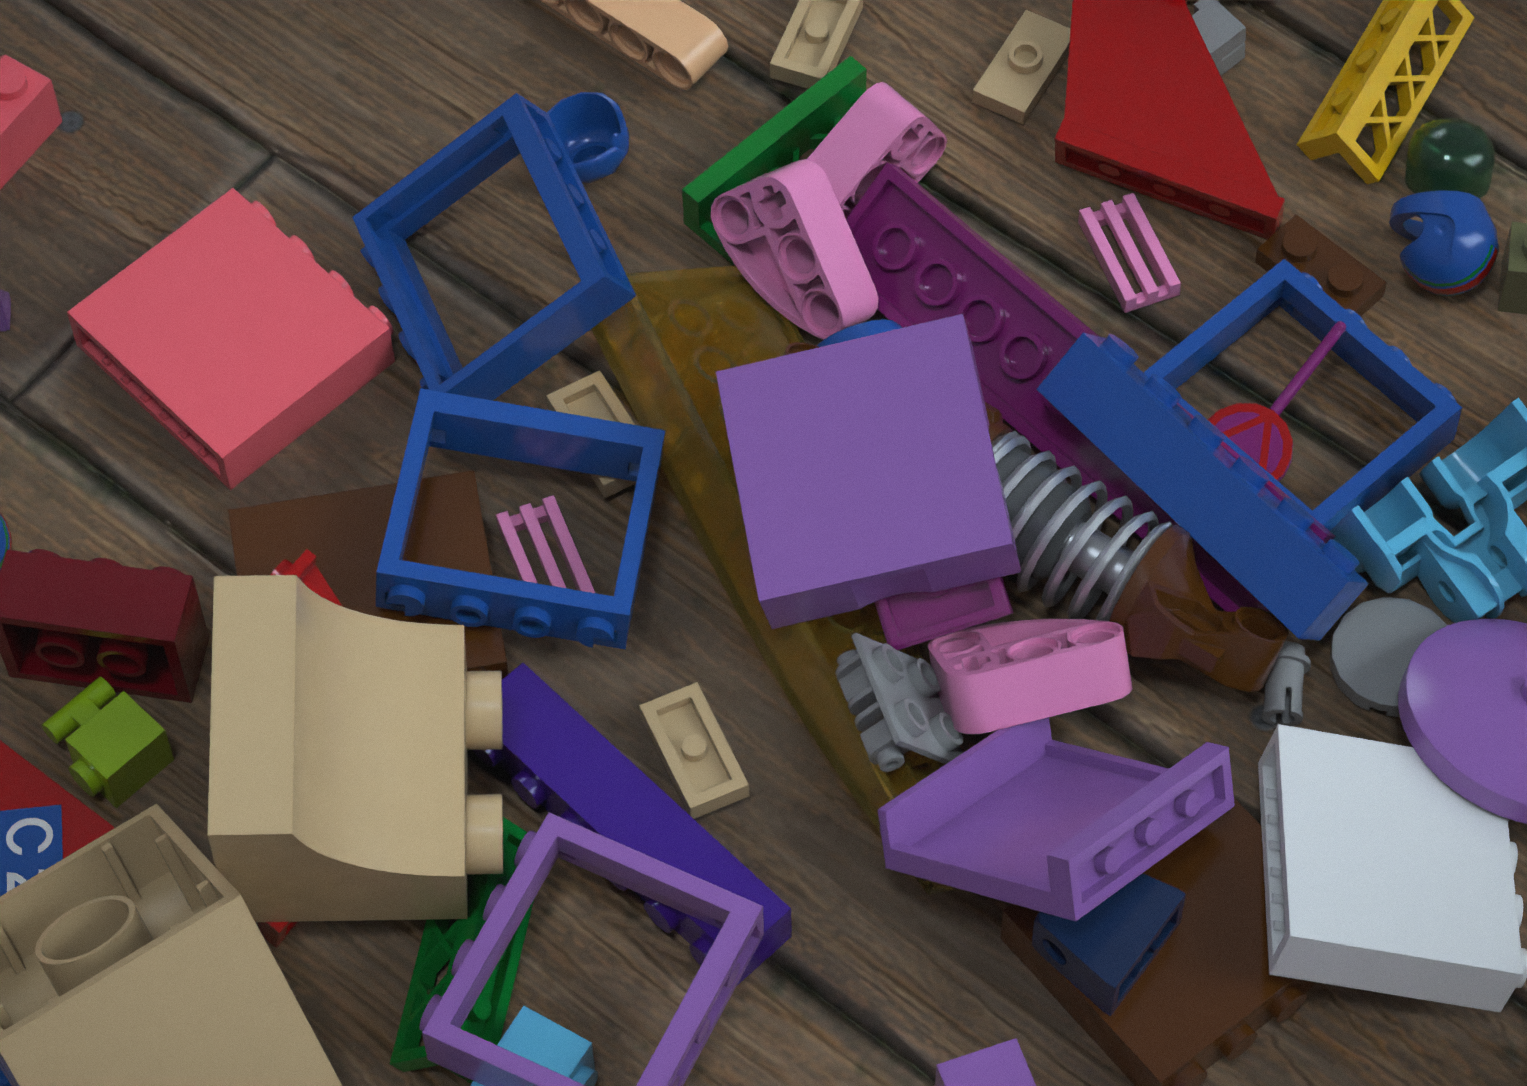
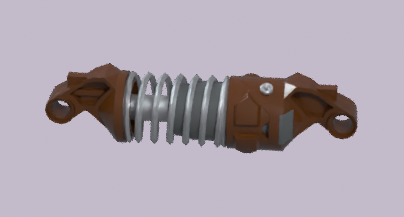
M795 342L787 346L783 356L819 347L808 343ZM985 402L995 462L1004 489L1021 572L1018 573L1016 580L1020 593L1030 590L1039 580L1049 578L1044 587L1042 600L1046 608L1051 607L1064 597L1078 576L1083 580L1070 602L1068 609L1069 619H1083L1104 591L1108 596L1096 620L1115 622L1123 627L1126 650L1131 656L1151 659H1180L1224 686L1246 692L1262 689L1289 634L1287 627L1272 613L1252 606L1241 607L1236 612L1216 611L1198 571L1193 540L1189 532L1177 525L1173 526L1170 521L1159 525L1158 518L1153 511L1133 517L1132 502L1127 496L1107 502L1106 486L1101 481L1082 486L1080 470L1075 465L1057 470L1055 456L1049 450L1032 455L1029 440L1024 435L1020 436L1016 431L1003 424L1002 413ZM1067 477L1071 478V485L1067 483ZM1095 492L1097 494V502L1092 515L1088 496ZM1121 507L1122 518L1118 532L1111 538L1102 533L1100 529L1103 521ZM1147 522V536L1141 541L1136 550L1133 551L1126 547L1131 534Z

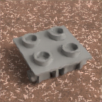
M858 633L853 634L851 637L857 650L846 651L837 658L838 667L835 675L848 702L850 713L856 715L854 723L857 730L862 732L860 736L870 762L878 764L881 771L889 772L904 764L903 754L910 750L944 764L961 755L963 752L960 745L963 743L962 733L954 729L951 716L944 712L938 695V691L941 689L931 665L924 659H916L894 649L889 644L879 643Z

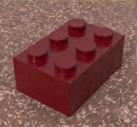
M34 549L29 552L6 550L0 570V653L9 677L83 688L88 687L98 677H102L118 693L125 691L131 695L192 703L209 642V634L192 575H185L177 569L164 566L155 567L152 570L128 567L107 558H94L90 561L64 558L44 549Z

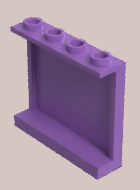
M1049 717L997 730L878 809L885 866L890 870L1077 921L1235 806L1229 747L1206 742L1171 768H1165L1052 740Z

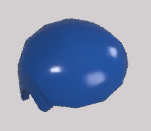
M580 92L561 99L546 112L549 114L582 183L596 182L616 172L629 151V131L617 102L604 93Z

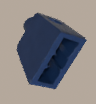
M1142 873L1077 921L1039 911L1034 920L1032 945L1045 960L1098 1008L1111 1016L1181 923L1186 894L1178 888Z

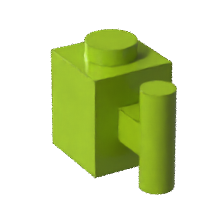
M98 677L41 724V727L46 735L56 744L66 738L65 741L73 761L68 770L76 783L91 797L100 792L117 809L173 762L174 757L166 730L125 691L115 697L116 693L111 685L104 678Z

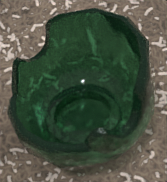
M1460 118L1432 119L1423 123L1419 129L1415 130L1409 140L1406 154L1405 182L1408 188L1415 194L1439 190L1470 193L1480 199L1486 195L1491 185L1495 166L1494 145L1482 128L1476 124Z

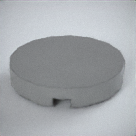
M1382 597L1360 603L1343 616L1332 637L1330 670L1338 688L1355 705L1370 711L1372 707L1379 711H1387L1386 716L1400 717L1398 708L1399 686L1414 652L1428 636L1448 625L1432 609L1410 599Z

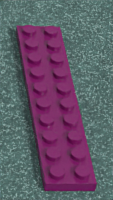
M886 163L846 218L875 285L878 295L877 310L889 320L899 323L903 328L963 314L973 346L984 402L998 409L1002 413L1003 419L1024 435L1041 452L1049 450L1055 456L1056 465L1061 469L1075 465L1080 470L1082 486L1101 481L1106 486L1107 502L1127 496L1132 502L1133 517L1153 511L1158 518L1159 525L1170 521L1173 526H1179L1036 390L1082 333L1098 335L897 165ZM1177 403V405L1180 408H1182L1192 419L1194 418V416L1191 413H1189L1185 408H1183L1179 403ZM1224 441L1220 444L1236 460L1239 458L1240 455ZM1270 480L1266 483L1265 487L1280 501L1284 497L1290 498ZM1095 492L1091 493L1097 499V494ZM1121 507L1113 512L1120 520L1122 518ZM1312 517L1314 523L1309 528L1325 543L1329 539L1336 537ZM1144 523L1135 531L1142 539L1147 536L1148 523ZM1192 538L1198 571L1209 597L1228 612H1236L1241 607L1251 606L1270 612Z

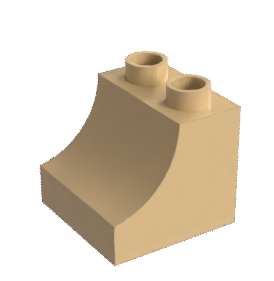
M297 575L214 576L207 835L215 867L241 894L255 922L468 919V875L503 874L502 794L467 795V750L503 748L502 671H467L464 625L406 622L357 612L319 596L310 590Z
M157 803L0 896V1068L11 1086H342L241 894Z

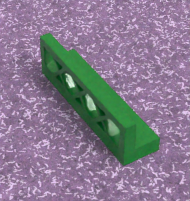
M849 56L682 189L684 224L733 265L734 262L726 252L713 227L711 206L714 199L754 178L798 161L799 157L809 149H816L866 91L867 69L853 57Z
M503 817V874L468 875V919H457L450 928L451 919L426 920L389 1063L402 1072L438 1066V1064L427 1059L425 1046L418 1047L423 1032L419 1030L420 1021L431 998L436 994L443 996L454 978L451 974L452 965L461 945L467 939L475 941L486 921L483 920V913L492 891L499 884L506 886L517 868L514 865L515 856L522 839L528 832ZM534 900L460 1028L495 1045L501 1039ZM450 959L446 975L433 989L437 973ZM449 1070L450 1072H452V1073H454L455 1075L459 1076L460 1078L466 1080L467 1082H469V1083H472V1082H473V1080L468 1079V1078H466V1077H464V1076H462V1075H460V1074H458V1073H455V1072Z

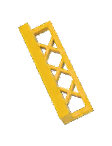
M1383 0L1296 145L1310 160L1339 153L1366 184L1379 182L1475 17L1460 0ZM1436 5L1451 21L1443 35H1436L1433 9ZM1412 45H1420L1423 70L1420 75H1412L1409 50ZM1388 85H1396L1399 111L1396 116L1388 117L1384 92ZM1364 126H1372L1375 152L1371 158L1356 142Z

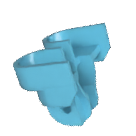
M1519 397L1511 402L1471 440L1443 460L1439 456L1436 457L1419 473L1442 506L1447 509L1461 508L1469 526L1453 536L1433 518L1430 506L1411 480L1406 477L1368 510L1363 512L1360 506L1357 505L1330 530L1336 536L1333 540L1344 546L1359 561V565L1355 568L1357 573L1366 571L1374 584L1387 593H1392L1418 576L1433 603L1454 623L1472 619L1478 620L1483 616L1490 619L1497 618L1502 614L1506 600L1517 593L1521 597L1527 596V527L1514 511V509L1527 501V408Z

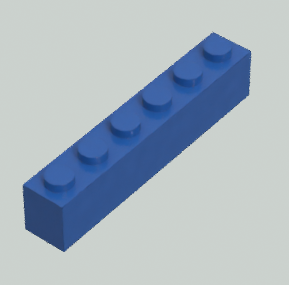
M1082 333L1036 390L1179 526L1189 532L1190 536L1298 639L1321 640L1369 584L1355 571L1359 561L1351 552L1335 540L1329 539L1325 543L1309 528L1314 523L1313 518L1300 505L1287 497L1280 501L1265 487L1269 477L1255 463L1244 456H1239L1236 460L1220 445L1225 440V436L1217 427L1198 414L1192 419L1180 408L1177 403L1182 397L1173 386L1156 374H1152L1148 378L1134 365L1138 355L1129 345L1113 334L1103 338Z

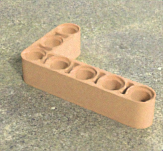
M540 0L669 84L682 90L691 88L728 49L727 39L720 28L709 18L680 0Z

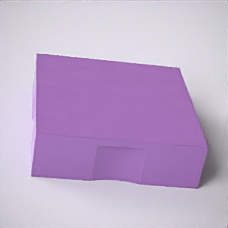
M963 314L716 371L758 600L772 629L858 610L868 604L893 595L910 592H937L1021 572L1004 489L996 466L990 439L989 420L973 346Z

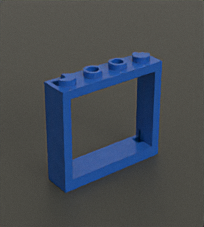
M518 93L514 94L352 217L365 245L360 251L366 261L376 269L382 283L378 288L380 297L385 305L396 314L402 331L399 333L400 342L407 353L416 360L423 375V378L420 379L422 389L493 401L636 297L632 285L549 114ZM521 154L581 281L465 367H462L405 239L517 155Z
M1283 259L1143 373L1148 378L1152 374H1156L1177 389L1278 306L1284 309L1320 341L1324 339L1335 323L1338 321L1344 322L1346 330L1331 350L1417 422L1414 426L1314 510L1306 506L1224 435V442L1240 456H1244L1255 463L1266 473L1273 484L1330 531L1351 509L1359 505L1363 512H1365L1386 496L1400 481L1412 476L1455 439L1462 407L1456 402L1454 396L1446 387L1431 382L1413 367L1409 358L1402 350L1395 346H1388L1370 331L1364 320L1355 311L1344 309L1327 295L1313 276L1305 272L1301 273L1286 259ZM1183 398L1179 400L1178 403L1194 417L1196 414L1204 417Z
M420 388L376 571V607L403 611L405 616L421 614L450 619L467 627L485 625L514 630L523 636L531 638L549 636L578 641L591 648L596 644L626 650L661 470L666 430ZM429 446L635 481L636 486L614 596L404 561V551Z

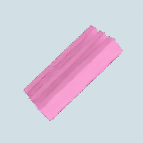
M1134 193L1123 196L1122 203L1114 205L1112 200L1101 203V209L1095 212L1092 211L1091 207L1079 210L1078 223L1124 313L1180 295L1181 282ZM1123 219L1127 220L1161 286H1156ZM1102 226H1109L1142 292L1134 293L1101 229Z
M554 495L543 498V505L532 508L531 503L520 506V513L509 516L508 511L496 514L498 529L520 581L537 583L516 533L527 529L550 586L566 588L540 526L541 523L548 521L576 589L595 593Z

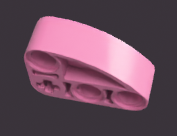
M880 82L868 88L807 160L815 162L824 170L843 214L847 218L886 163L897 165L918 183L942 156L946 148L947 138L928 117L887 83Z
M807 159L795 161L754 178L714 199L711 206V220L726 252L753 289L793 324L824 340L840 330L862 323L874 316L878 308V295L875 285L830 181L818 164Z
M1033 619L1001 622L967 628L933 639L928 643L931 667L934 669L941 689L938 691V695L944 712L951 716L954 729L964 734L992 732L1112 702L1125 697L1133 689L1123 627L1115 622L1087 619Z

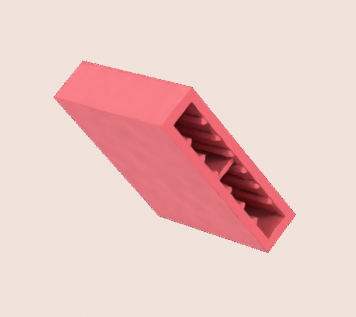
M234 188L230 189L67 311L76 345L229 490L236 487L395 362L391 335H393L394 331L387 317L375 306L365 307L354 297L350 285L338 272L331 270L329 273L326 272L315 262L311 250L299 237L292 235L289 238L276 227L272 215L260 202L253 201L250 203Z

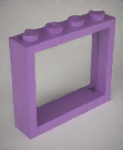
M548 812L537 832L529 831L522 839L514 860V865L517 868L506 886L499 884L492 891L483 913V920L486 922L475 941L471 939L465 940L458 950L451 970L454 978L443 996L434 995L423 1012L419 1030L423 1031L422 1035L427 1059L484 1086H585L460 1029L557 858H561L721 929L636 1085L683 1086L764 935L763 906Z

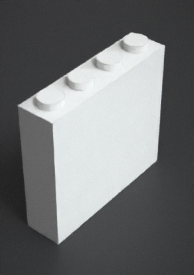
M1278 724L1258 762L1269 975L1501 1012L1515 988H1521L1527 978V949L1521 948L1519 933L1523 917V899L1521 895L1515 894L1513 876L1517 866L1518 849L1516 843L1511 842L1509 838V819L1487 811L1456 793L1426 766L1413 747Z

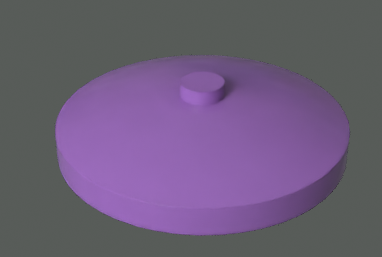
M1488 618L1466 620L1443 627L1428 636L1418 646L1401 679L1398 691V708L1403 729L1412 747L1426 766L1452 790L1487 811L1527 824V623Z

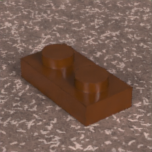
M1297 214L1257 249L1255 263L1268 272L1283 259H1286L1301 273L1305 272L1313 276L1319 282L1323 291L1344 309H1351L1360 317L1384 296L1387 284L1385 280Z

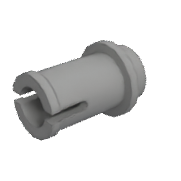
M1285 641L1265 681L1262 719L1270 725L1276 723V713H1281V725L1295 726L1303 721L1304 674L1310 671L1311 660L1305 655V648L1298 643Z

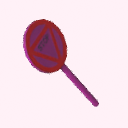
M1342 321L1335 323L1270 408L1257 403H1236L1218 410L1208 419L1209 422L1278 481L1285 476L1293 460V439L1286 422L1280 417V414L1345 332L1346 324Z

